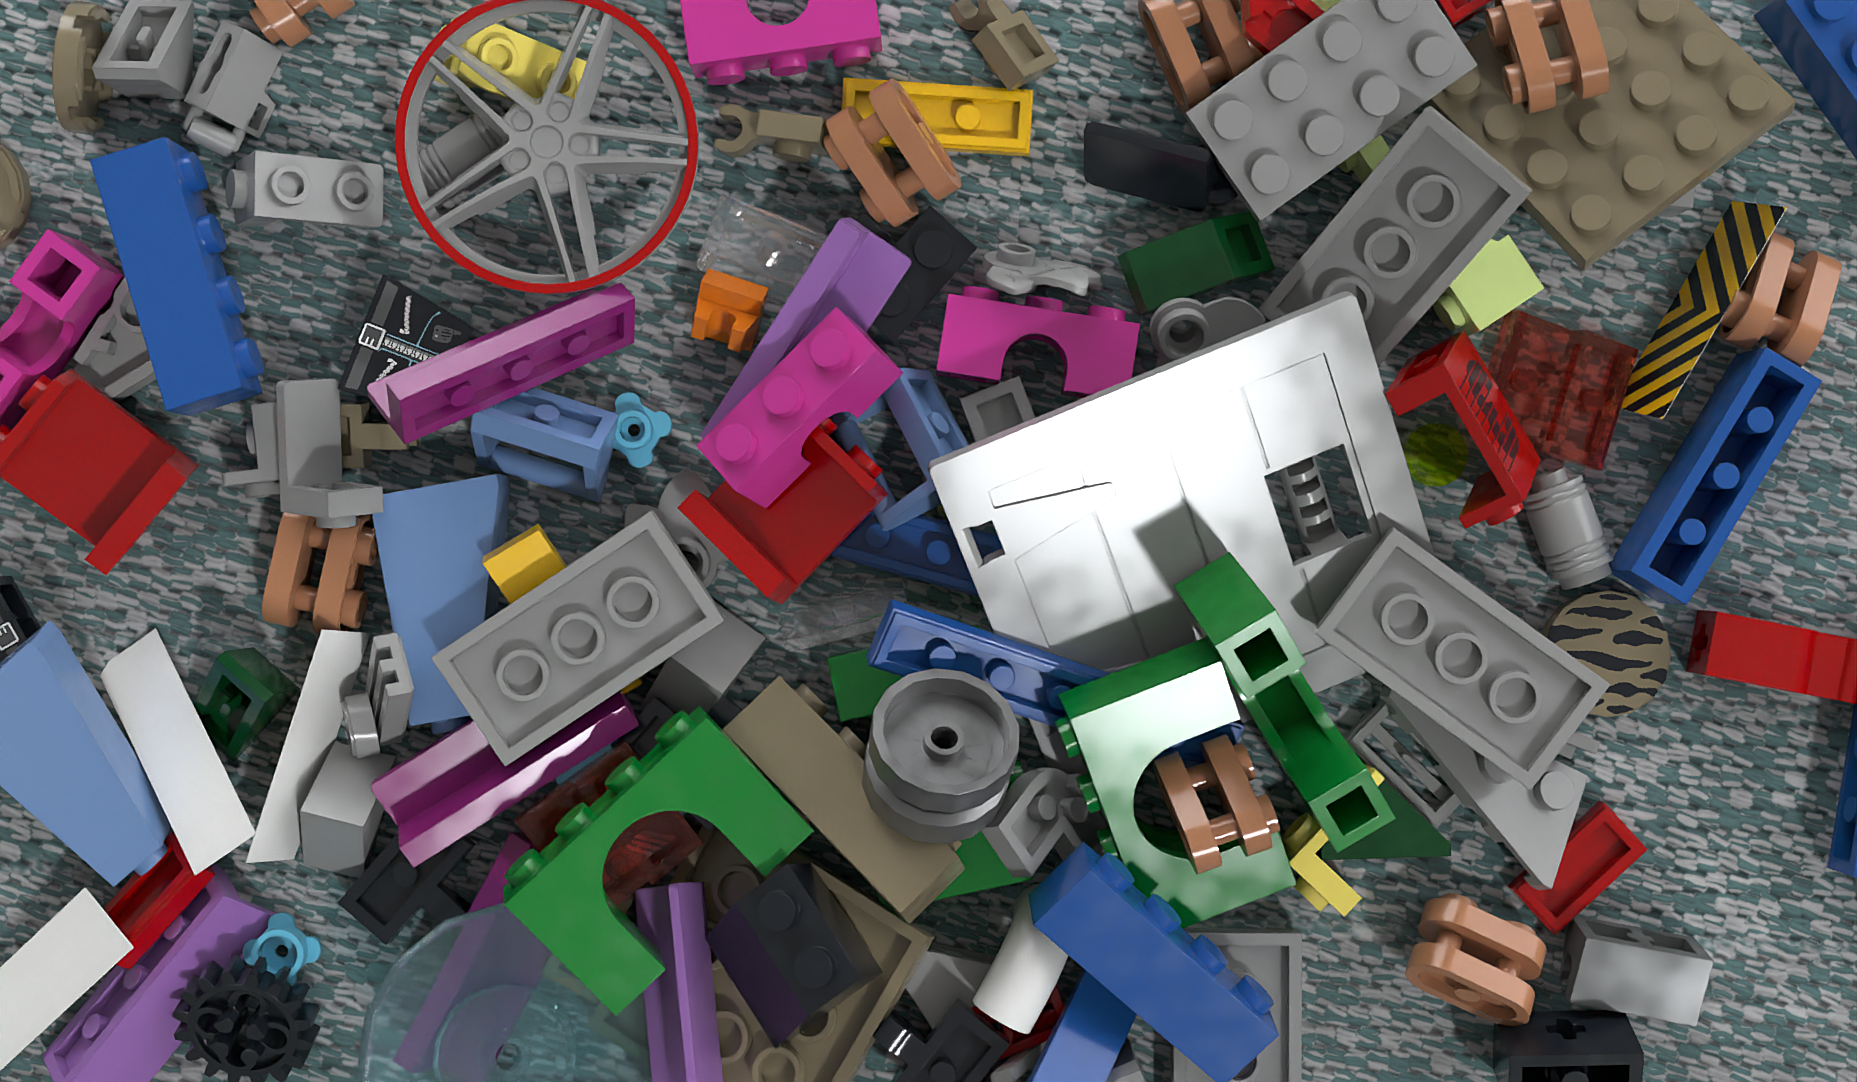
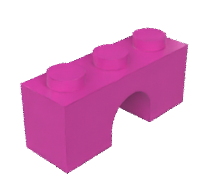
M680 0L689 65L695 78L706 77L707 83L710 85L738 83L745 79L744 71L770 68V74L773 76L796 75L808 70L807 62L833 59V65L836 67L858 66L871 61L870 53L882 51L876 0H808L805 10L796 20L779 26L768 25L755 18L749 10L748 0Z
M49 229L46 230L9 282L21 290L22 295L13 314L0 327V426L5 424L11 429L16 426L27 412L18 405L22 397L41 376L46 375L51 380L59 376L79 349L99 316L104 314L112 304L114 293L125 277L122 271L81 241Z
M963 286L961 295L948 294L936 369L937 376L995 385L999 384L1006 353L1014 345L1022 341L1038 340L1052 346L1061 357L1064 367L1061 395L1085 398L1132 378L1140 323L1125 321L1126 311L1103 306H1089L1087 315L1063 312L1062 301L1039 296H1026L1024 305L999 302V291L975 286Z
M835 307L696 446L736 492L767 508L812 464L801 452L809 434L822 421L836 413L850 412L856 418L860 417L903 372L862 328L839 308Z

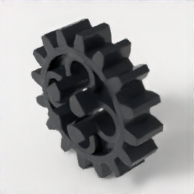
M232 955L225 969L215 961H211L207 964L201 976L195 974L192 976L173 1012V1018L181 1021L174 1033L175 1040L192 1042L184 1057L188 1061L204 1058L208 1062L204 1075L208 1077L222 1070L228 1073V1082H239L242 1076H249L251 1082H265L270 1073L279 1082H284L287 1080L292 1067L297 1069L303 1067L320 1032L321 1026L314 1023L320 1010L319 1004L303 1003L310 987L307 983L291 986L287 982L291 969L287 966L279 969L274 974L267 971L265 957L259 956L253 967H245L239 955ZM251 995L259 1001V1004L246 1027V1037L249 1040L245 1048H243L235 1040L248 1018L249 1010L245 1005Z

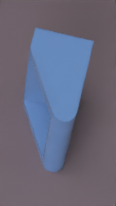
M900 368L903 374L860 417L856 418L850 412H839L829 418L838 426L833 433L840 447L846 453L856 444L877 464L857 424L890 407L927 479L926 482L898 502L895 500L883 474L881 473L875 479L888 493L873 510L883 531L894 529L941 505L942 503L928 471V463L931 460L969 445L930 370Z
M533 387L472 415L470 432L477 463L483 467L599 503L608 478L619 414ZM501 440L583 466V471L500 446L499 442Z

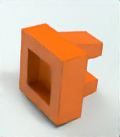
M708 268L700 283L691 337L702 341L707 337L728 344L727 349L739 353L743 349L751 352L759 334L769 288Z

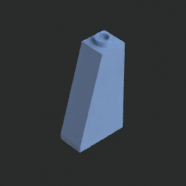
M493 474L383 494V512L372 514L393 633H397L398 637L401 636L414 687L408 717L410 726L430 723L432 734L451 732L470 720L469 713L431 657L497 614L500 589L483 566L482 558L505 543L511 490L509 477L506 475Z
M49 620L0 662V786L114 887L133 870L142 876L162 859L169 849L164 840L172 826L141 762L60 629Z

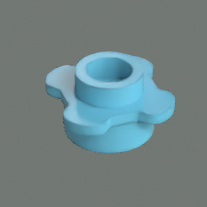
M634 393L621 394L615 401L616 411L614 413L619 414L613 448L626 455L631 466L643 468L652 463L654 459L653 450L658 446L661 437L670 434L672 421L667 413L663 411L653 412L643 406L638 395ZM633 424H637L640 427V433L637 436L629 434V427Z
M279 912L271 916L268 920V929L258 939L249 940L243 948L244 960L249 965L254 966L258 957L261 956L266 958L267 971L275 974L284 966L290 968L291 971L287 982L291 986L297 981V972L306 963L315 962L322 953L320 940L315 936H306L295 926V918L286 912ZM279 945H285L288 948L286 956H280L277 953Z

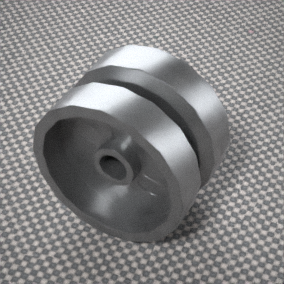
M934 668L911 673L888 687L874 709L870 727V738L864 757L862 786L871 809L890 829L920 842L947 844L971 838L992 823L1004 801L1009 785V776L1014 768L1019 752V724L1009 702L989 683L966 672Z

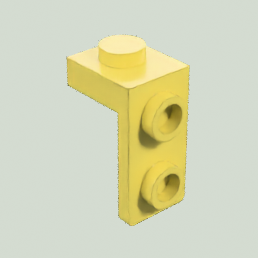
M496 23L475 34L461 45L484 64H489L533 98H540L543 95L562 51ZM453 54L445 62L444 66L468 88L477 87L514 102ZM575 57L559 93L575 99L587 61ZM436 75L434 81L447 85L438 75Z
M1363 763L1378 787L1385 777L1375 768ZM1304 813L1298 817L1281 838L1282 842L1286 844L1284 849L1290 867L1300 876L1293 887L1319 912L1330 904L1345 917L1362 897L1315 854L1328 841V838L1314 817L1309 813Z

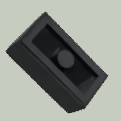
M1091 121V123L1086 122L1084 129V177L1086 182L1101 188L1194 212H1203L1205 210L1218 171L1209 150Z

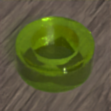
M1431 423L1420 426L1406 437L1402 445L1411 479L1422 486L1438 487L1450 484L1463 473L1467 464L1468 450L1463 437L1457 430L1445 424Z

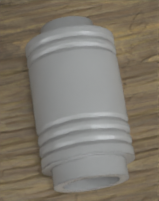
M504 110L498 113L501 118L506 114ZM474 113L473 116L468 117L433 141L432 144L420 150V168L430 197L501 146L502 138L477 114ZM502 164L492 169L464 190L458 191L438 205L436 209L439 210L443 206L447 210L452 209L456 204L467 199L469 195H473L506 172Z
M1561 467L1535 476L1530 488L1531 491L1528 492L1525 501H1523V508L1526 510V516L1541 555L1544 556L1543 560L1547 564L1546 568L1549 571L1551 580H1558L1561 589L1568 590L1595 582L1610 575L1612 571L1608 562L1612 561L1614 557L1612 552L1609 551L1610 547L1607 544V539L1604 536V531L1589 492L1586 490L1582 474L1568 477L1565 467Z

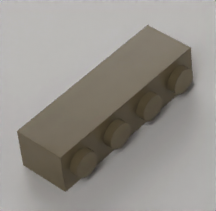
M778 676L723 731L899 915L910 924L965 870L959 856L955 853L962 843L960 840L947 844L920 842L890 829L871 809L862 786L866 745L848 727H845L837 734L822 719L829 709L804 683L794 691Z

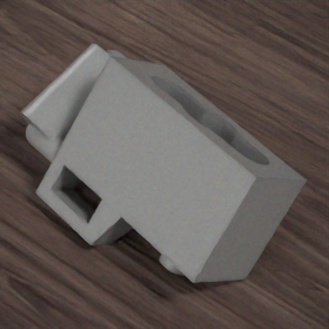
M222 20L205 58L197 68L196 76L184 99L185 102L192 105L183 122V128L186 130L184 137L228 158L230 153L238 151L246 133L260 139L276 106L264 91L272 74L277 70V64L284 51L248 30ZM260 104L261 106L251 126L249 127L248 124L257 108V105ZM206 112L234 126L233 131L231 132L203 118V113Z

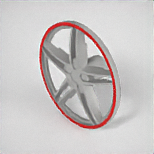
M487 0L464 12L444 27L417 59L402 91L397 110L395 154L402 188L418 222L436 245L457 264L476 276L511 290L545 295L570 294L603 286L623 277L652 256L667 240L682 217L693 191L699 161V131L692 97L675 61L648 29L619 8L602 0ZM531 13H562L579 16L540 98L531 97L489 64H484L461 45L483 29L515 16ZM590 20L599 23L600 26L586 62L575 99L559 92L576 57L577 49ZM614 31L638 48L659 73L674 106L679 135L654 132L647 129L600 124L591 121L589 115L607 64L604 60ZM452 54L515 102L502 118L444 66ZM436 75H438L460 96V99L502 138V144L430 197L420 168L418 132L426 96ZM601 138L678 146L679 158L600 156ZM502 164L510 178L440 216L436 209L438 205ZM647 172H676L669 197L651 227L627 250L613 259L599 264L594 238L596 229L586 185L587 176L590 174L646 175ZM528 189L534 190L537 193L553 246H555L564 274H532L501 266L471 249L459 239L451 228L476 214L481 216ZM567 193L571 194L587 268L578 272L574 270L566 238L553 197Z

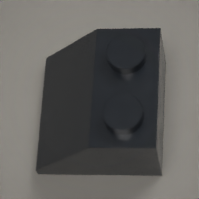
M796 863L784 866L738 900L705 938L775 1049L783 1046L883 973L812 863Z

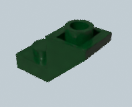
M1250 211L1209 219L1117 256L1139 316L1155 313L1161 305L1172 299L1191 298L1195 300L1215 288L1257 279L1275 270L1258 222Z

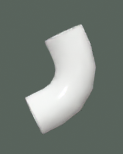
M1034 884L1024 889L1016 898L1012 910L1013 921L972 1000L981 1011L993 1019L1024 1034L1031 1032L1068 958V954L1033 925L1028 895L1039 884Z

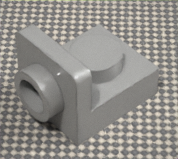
M277 402L252 404L253 421H249L247 424L246 441L251 456L257 459L258 469L222 473L223 486L244 488L245 498L280 496Z

